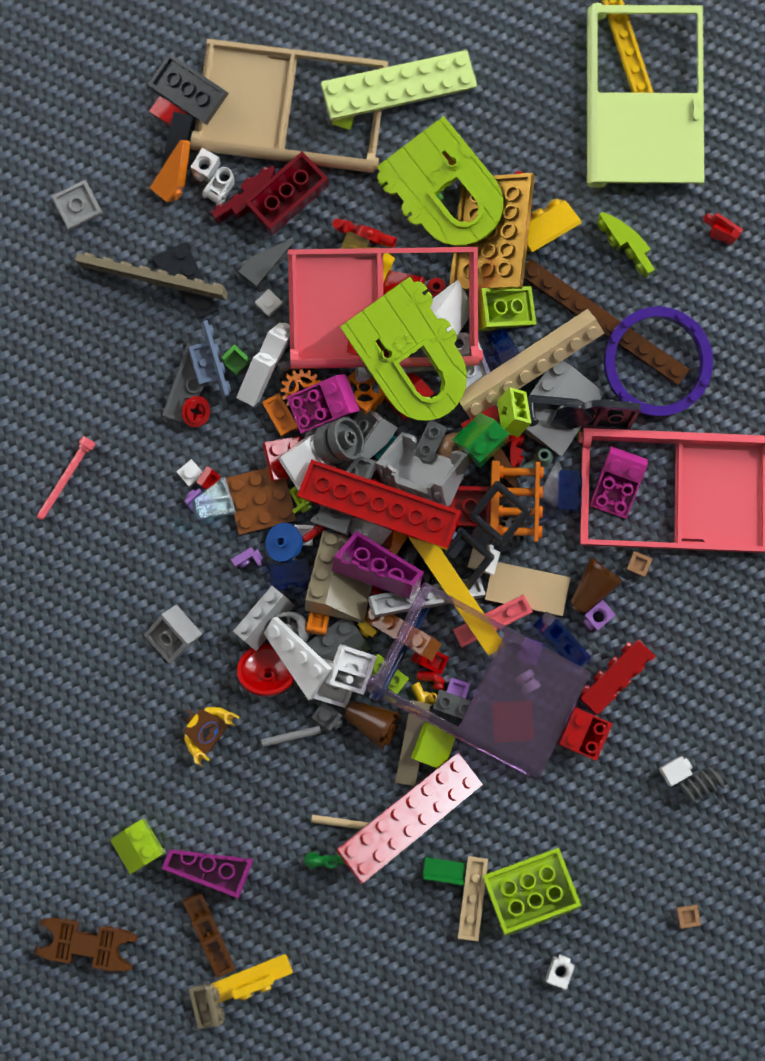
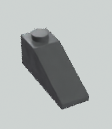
M290 239L250 257L248 261L244 260L239 267L240 277L258 291L288 256V250L294 248L293 241Z

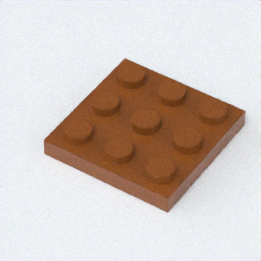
M268 468L225 478L239 536L272 528L278 523L297 521L292 511L294 508L286 479L272 482Z

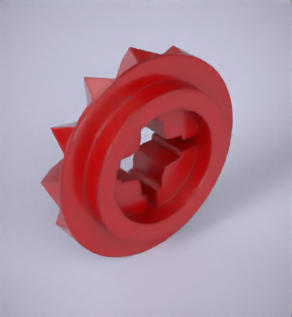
M191 396V398L185 400L184 406L181 407V416L184 422L191 427L202 426L210 416V405L205 398L200 396ZM196 408L201 413L194 414L190 411V409Z

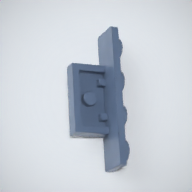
M205 320L202 322L201 328L206 342L189 346L188 352L198 386L217 381L222 399H225L229 396V392H231L230 385L224 379L225 368L223 362H219V347L217 343L214 344L212 338L214 336L213 327Z

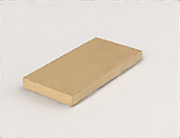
M498 562L494 575L490 574L485 600L505 604L524 594L532 610L563 616L571 577Z

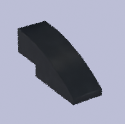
M173 112L162 167L180 140L189 141L193 116Z

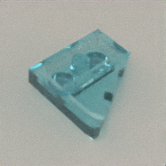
M222 477L217 483L192 501L197 520L233 515L236 512L225 477Z

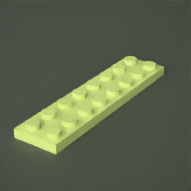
M467 50L322 81L320 84L331 121L468 91L477 87Z

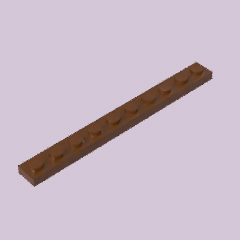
M532 259L526 264L524 272L525 281L575 316L588 309L597 319L604 332L603 335L609 339L612 331L621 321ZM630 327L618 343L621 348L676 386L680 384L690 370Z

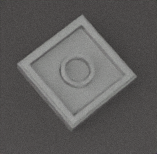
M86 179L51 196L68 231L103 215Z

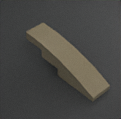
M411 700L396 783L415 786L420 761L412 759L411 756L425 720L428 721L430 703Z

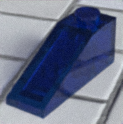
M546 612L533 625L544 639L577 671L591 658L582 645L558 618Z

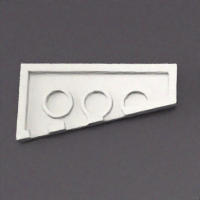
M274 617L264 631V635L308 700H311L317 694L332 667L278 617Z

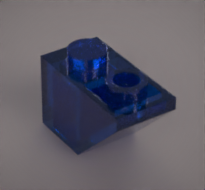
M505 329L496 330L492 334L487 335L499 366L519 354L517 346Z

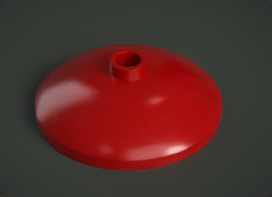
M270 643L262 644L257 651L250 648L242 655L238 662L237 675L240 684L248 692L258 696H273L282 693L295 680Z

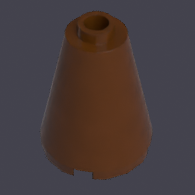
M591 558L571 599L572 608L579 614L582 612L588 613L619 587L623 582L622 579L611 570L605 568L600 562Z
M357 701L348 703L344 709L345 719L382 750L385 749L383 745L388 746L399 726L396 725L397 719L401 721V714L398 712Z

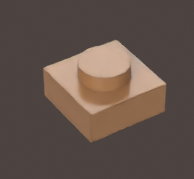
M634 551L626 570L645 577L653 558Z
M696 904L676 907L679 928L701 926L698 906Z

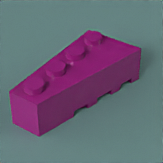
M358 531L353 534L334 556L331 570L408 599L420 587L424 573Z
M169 849L162 869L239 899L254 860Z

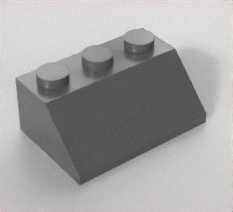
M341 619L329 627L326 636L318 635L306 643L321 658L334 661L339 644L363 652L371 649L354 623L346 619Z

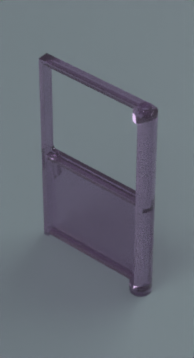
M423 583L378 673L375 676L371 675L366 686L368 687V692L537 780L541 776L591 672L435 587ZM429 593L440 597L505 633L459 726L383 687V683Z

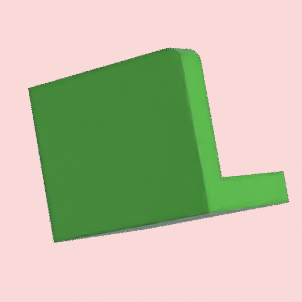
M235 344L221 357L223 364L236 376L250 363L249 358Z

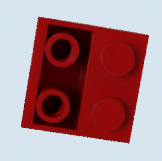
M574 707L557 745L597 761L612 723Z

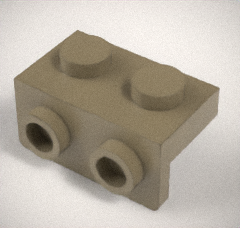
M214 982L190 987L189 993L198 1030L215 1026V1028L220 1027L224 1022L225 1014L223 1008H220L218 1001L220 994Z

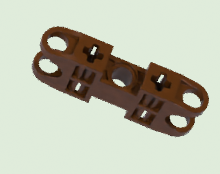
M42 918L40 920V925L47 927L46 929L53 933L54 940L51 945H46V947H35L34 953L51 961L70 964L73 962L74 954L94 957L92 968L107 971L132 970L133 963L126 962V959L120 956L119 946L122 943H127V941L137 942V934L123 928L101 925L98 934L79 931L81 922L79 920L68 918Z

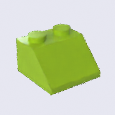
M145 818L110 839L130 875L165 853Z

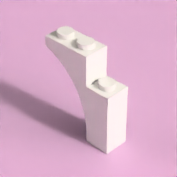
M278 323L267 333L260 352L251 361L236 398L253 407L260 401L276 364H278L290 344L289 324Z

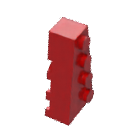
M639 639L632 643L628 641L621 648L623 653L618 658L614 656L607 663L609 667L604 672L600 670L594 676L595 682L591 686L587 684L579 692L581 696L578 699L595 715H599L614 700L617 693L621 692L631 682L630 679L637 676L644 669V665L656 657Z

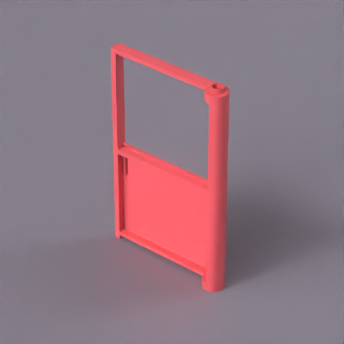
M478 247L288 250L291 369L356 368L365 366L358 355L347 352L348 339L340 326L383 296V254L467 252L469 254V355L462 356L465 366H479V362L483 361V351L479 350ZM427 356L408 357L399 363L401 367H433Z
M583 428V431L579 432L578 443L582 444L579 546L765 553V435ZM592 440L668 443L675 445L674 543L588 539L589 464Z

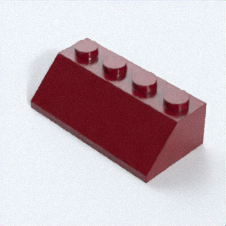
M301 151L245 201V204L259 223L273 236L329 187V181L325 174Z

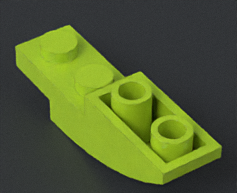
M601 212L597 218V225L602 232L605 231L610 245L618 251L625 247V253L629 259H633L637 272L643 275L645 279L651 276L655 269L646 257L651 250L646 242L630 226L612 215Z

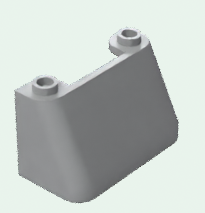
M401 432L376 462L381 483L449 507L469 465L468 454L462 451H454L450 458L435 454L432 462L428 463L413 455L419 443L417 437Z

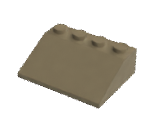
M323 531L305 600V611L364 623L372 585L331 571L334 556L350 538L342 534Z

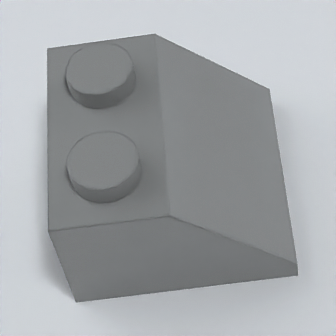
M177 604L161 614L144 634L169 664L173 663L188 650L202 635Z

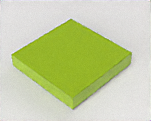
M425 720L411 758L435 768L440 767L449 758L457 732Z

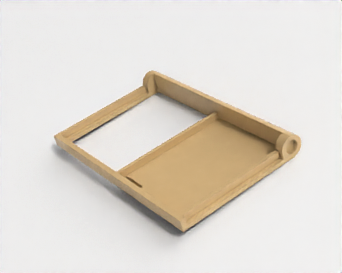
M207 39L203 76L226 90L229 94L208 125H205L196 118L195 131L191 135V150L201 151L204 148L211 153L290 162L301 152L285 149L297 60L301 58L378 69L387 68L388 61ZM382 110L374 111L367 159L311 152L304 153L316 166L373 173L374 169L378 170L379 158H376Z

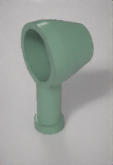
M539 448L534 452L531 461L518 468H534L535 462H540V466L547 467L552 462V452L547 448ZM541 453H546V454H547V458H546V459L541 458V455H540V454H541Z

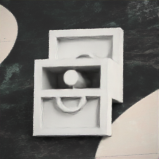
M339 644L334 661L323 659L332 667V670L314 699L345 708L350 700L352 691L364 695L377 656Z

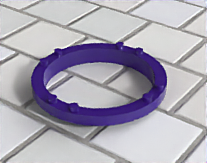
M648 307L630 314L614 328L604 351V372L612 392L621 402L640 403V414L668 416L687 409L702 396L712 375L713 354L705 332L690 316L669 307ZM656 318L671 321L682 327L696 345L699 355L697 380L690 392L674 404L654 406L643 403L630 395L618 378L615 366V354L618 343L629 327L642 320Z

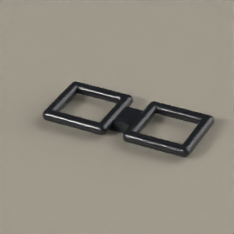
M499 481L493 483L469 514V518L477 524L474 531L470 534L464 528H458L456 531L457 535L451 540L448 550L442 549L444 555L447 556L462 537L485 557L467 581L461 578L468 590L472 588L495 558L487 549L490 543L495 540L501 546L506 545L531 513V508ZM497 491L522 511L503 536L479 516Z

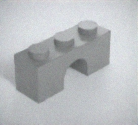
M271 586L233 632L257 651L267 639L264 635L267 622L277 614L291 611L295 605Z

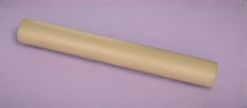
M312 815L311 823L360 830L369 824V822Z

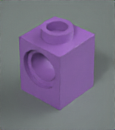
M602 600L583 616L585 619L583 623L590 631L593 629L596 632L615 616V613ZM594 612L602 614L603 619L601 622L593 620Z

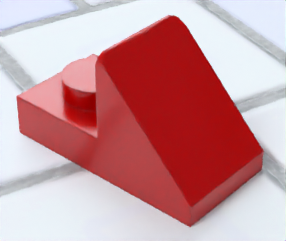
M415 651L411 661L442 675L449 657L437 651L433 660L430 661Z

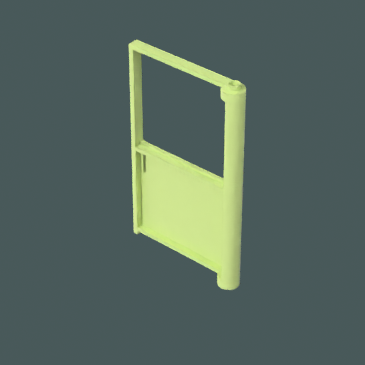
M594 3L587 8V186L600 188L606 186L607 183L704 184L702 5H602ZM607 14L697 15V93L598 92V20L604 19Z

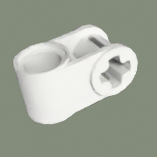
M227 167L219 168L205 187L202 197L211 199L216 202V205L223 203L235 183L232 171ZM229 175L228 181H221L222 176Z

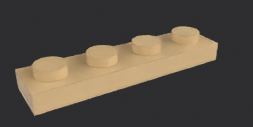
M468 856L458 939L478 941L485 890L483 875L487 874V858Z

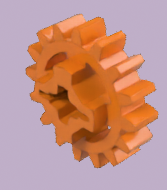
M293 369V375L286 374L287 381H281L285 385V387L280 388L281 392H285L282 395V399H287V396L299 392L298 382L303 388H308L320 383L321 380H315L317 374L310 375V369H307L306 373H304L303 369H299L298 373ZM300 377H306L310 380L306 382L301 380ZM294 380L293 388L289 389L290 383Z

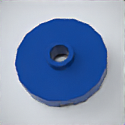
M285 522L278 523L268 532L266 550L274 560L290 562L301 552L303 545L302 534L295 525Z

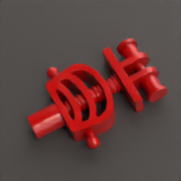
M339 218L334 219L332 222L333 227L338 232L351 238L356 237L364 242L380 247L394 248L396 245V237L384 234L380 230L361 224L357 227L351 221Z

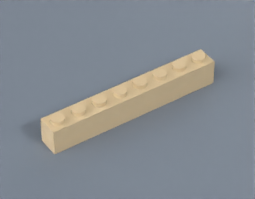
M588 309L465 388L460 404L470 419L497 404V400L509 387L520 389L603 335L604 332L597 319Z

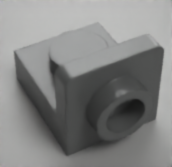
M324 701L312 716L314 720L330 732L332 729L336 731L343 722L341 720L342 715Z

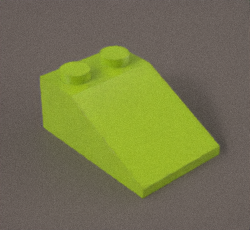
M524 286L523 289L495 290L481 288L478 290V331H493L536 325L531 286Z

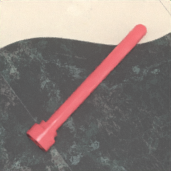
M85 436L81 437L78 446L80 447L39 511L37 515L39 520H43L85 453L93 450L96 443Z

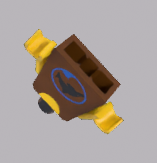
M206 707L204 710L200 709L196 715L188 708L183 711L180 718L188 724L183 731L185 733L184 740L188 751L194 757L195 763L203 767L201 761L203 759L210 760L206 755L209 754L230 725L235 726L232 720L234 717L239 719L238 715L220 707Z

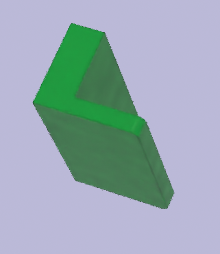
M425 857L422 878L463 885L465 863Z

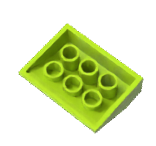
M559 848L483 875L505 937L581 909V903Z

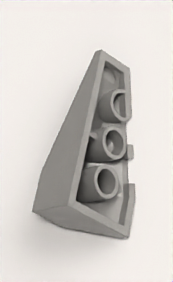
M372 409L367 414L360 410L352 418L360 427L364 437V451L361 456L369 459L388 443L397 430L393 423ZM354 460L345 462L335 468L347 471Z

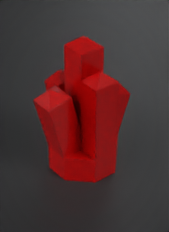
M708 213L703 217V222L712 228L709 232L710 237L725 242L729 246L734 244L742 232V228L719 213L713 216Z

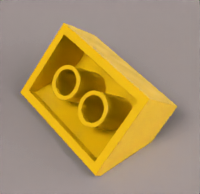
M556 198L550 201L544 209L539 208L531 213L527 251L534 252L582 223L581 219L565 200H558Z

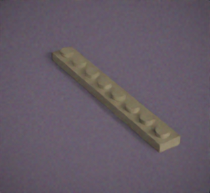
M77 253L75 261L81 267L224 301L227 299V291L223 288V285L218 283L210 285L201 279L194 278V280H189L180 274L172 276L163 270L155 272L146 266L139 265V267H134L125 261L117 263L108 257H102V259L95 258L96 256L90 253H84V255Z

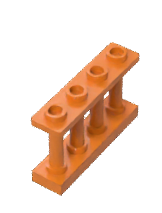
M491 461V486L496 481L500 482V478H503V476H534V488L507 489L516 496H534V508H531L529 515L534 516L533 528H518L514 535L533 536V542H538V539L542 538V526H539V518L543 516V506H539V498H543V486H540V478H543L544 474L543 466H540V462H535L534 468H504V466H500V461ZM497 491L491 499L490 526L500 535H503L509 527L499 525V517L503 515L518 516L522 511L518 508L499 505V497H503V495Z

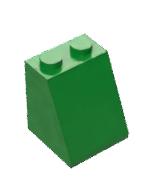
M479 413L452 439V442L462 452L468 454V458L480 469L508 442L509 433L496 420Z

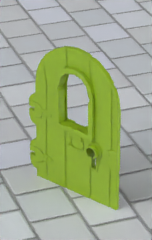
M444 116L378 165V170L380 171L377 177L378 183L381 186L388 183L383 187L384 191L391 195L397 193L404 201L401 208L403 215L407 217L412 214L407 220L413 225L418 226L422 224L434 239L443 244L467 246L477 243L486 238L496 228L501 219L503 195L500 186ZM444 152L449 155L455 163L454 165L449 164V161L443 155ZM457 179L461 181L479 206L478 216L469 223L456 220L436 196Z
M408 277L345 322L340 328L397 411L415 420L429 421L443 417L458 405L466 388L467 371L465 362L454 344L457 340L456 331L454 328L447 331L446 329L451 326L450 322L444 318L438 319L430 308L433 304V298L430 292L423 295L422 292L427 289L425 284L418 281L413 282L411 277ZM377 339L383 345L384 350L388 351L389 355L387 358L384 357V352L376 343ZM419 348L423 350L441 379L440 392L432 398L423 397L416 391L414 385L399 364Z

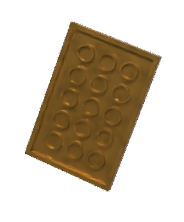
M533 173L495 175L493 177L500 186L503 195V212L499 223L481 241L467 246L454 247H478V290L481 288L495 290L523 289L535 175ZM461 183L457 220L469 223L478 216L479 206ZM453 252L450 285L458 280L464 291H469V254L467 252Z

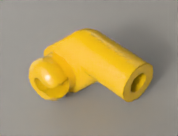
M420 682L411 685L417 701L430 703L431 705L435 704L437 698L435 693L423 691Z

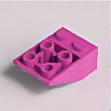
M346 374L333 376L287 396L300 434L360 411Z
M611 446L589 506L627 519L646 471L648 459Z

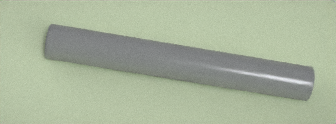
M320 726L261 739L262 746L266 747L321 734Z

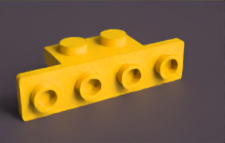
M282 954L214 982L220 994L219 1003L233 997L234 1000L238 998L245 1000L252 996V992L259 990L261 993L271 989L270 985L275 980L293 972L287 955Z

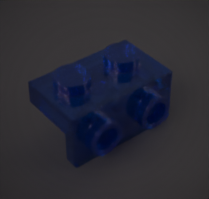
M579 470L559 471V510H569V513H577L578 508H581L582 496H579V489H582V477H579Z

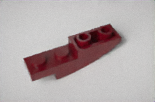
M273 165L269 168L261 169L258 175L253 178H246L240 185L241 194L237 193L230 198V201L214 207L211 213L217 224L233 214L239 220L251 211L245 204V201L276 174Z

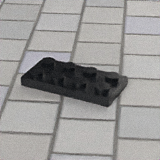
M170 53L148 83L149 87L205 125H208L229 94L226 90Z

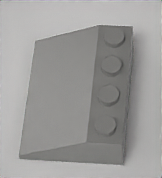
M561 361L544 373L530 395L573 398L588 402L601 400L605 393L571 365ZM535 408L536 419L539 420V423L532 427L528 426L523 433L562 457L582 426L571 430L555 429L551 426V419L556 410Z

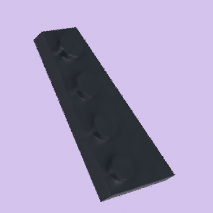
M187 242L151 257L161 270L168 272V275L175 276V274H180L189 280L197 278L205 281ZM178 290L201 319L219 311L212 297Z

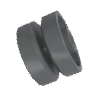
M342 417L333 422L326 423L318 427L315 432L314 442L316 451L324 463L330 466H338L355 460L364 451L363 433L357 423L348 417Z

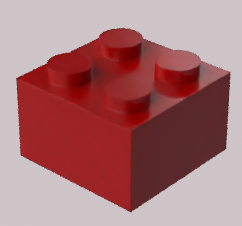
M458 487L450 505L451 508L462 512L456 529L460 527L475 529L477 527V524L469 518V514L490 487ZM491 500L479 514L489 525Z

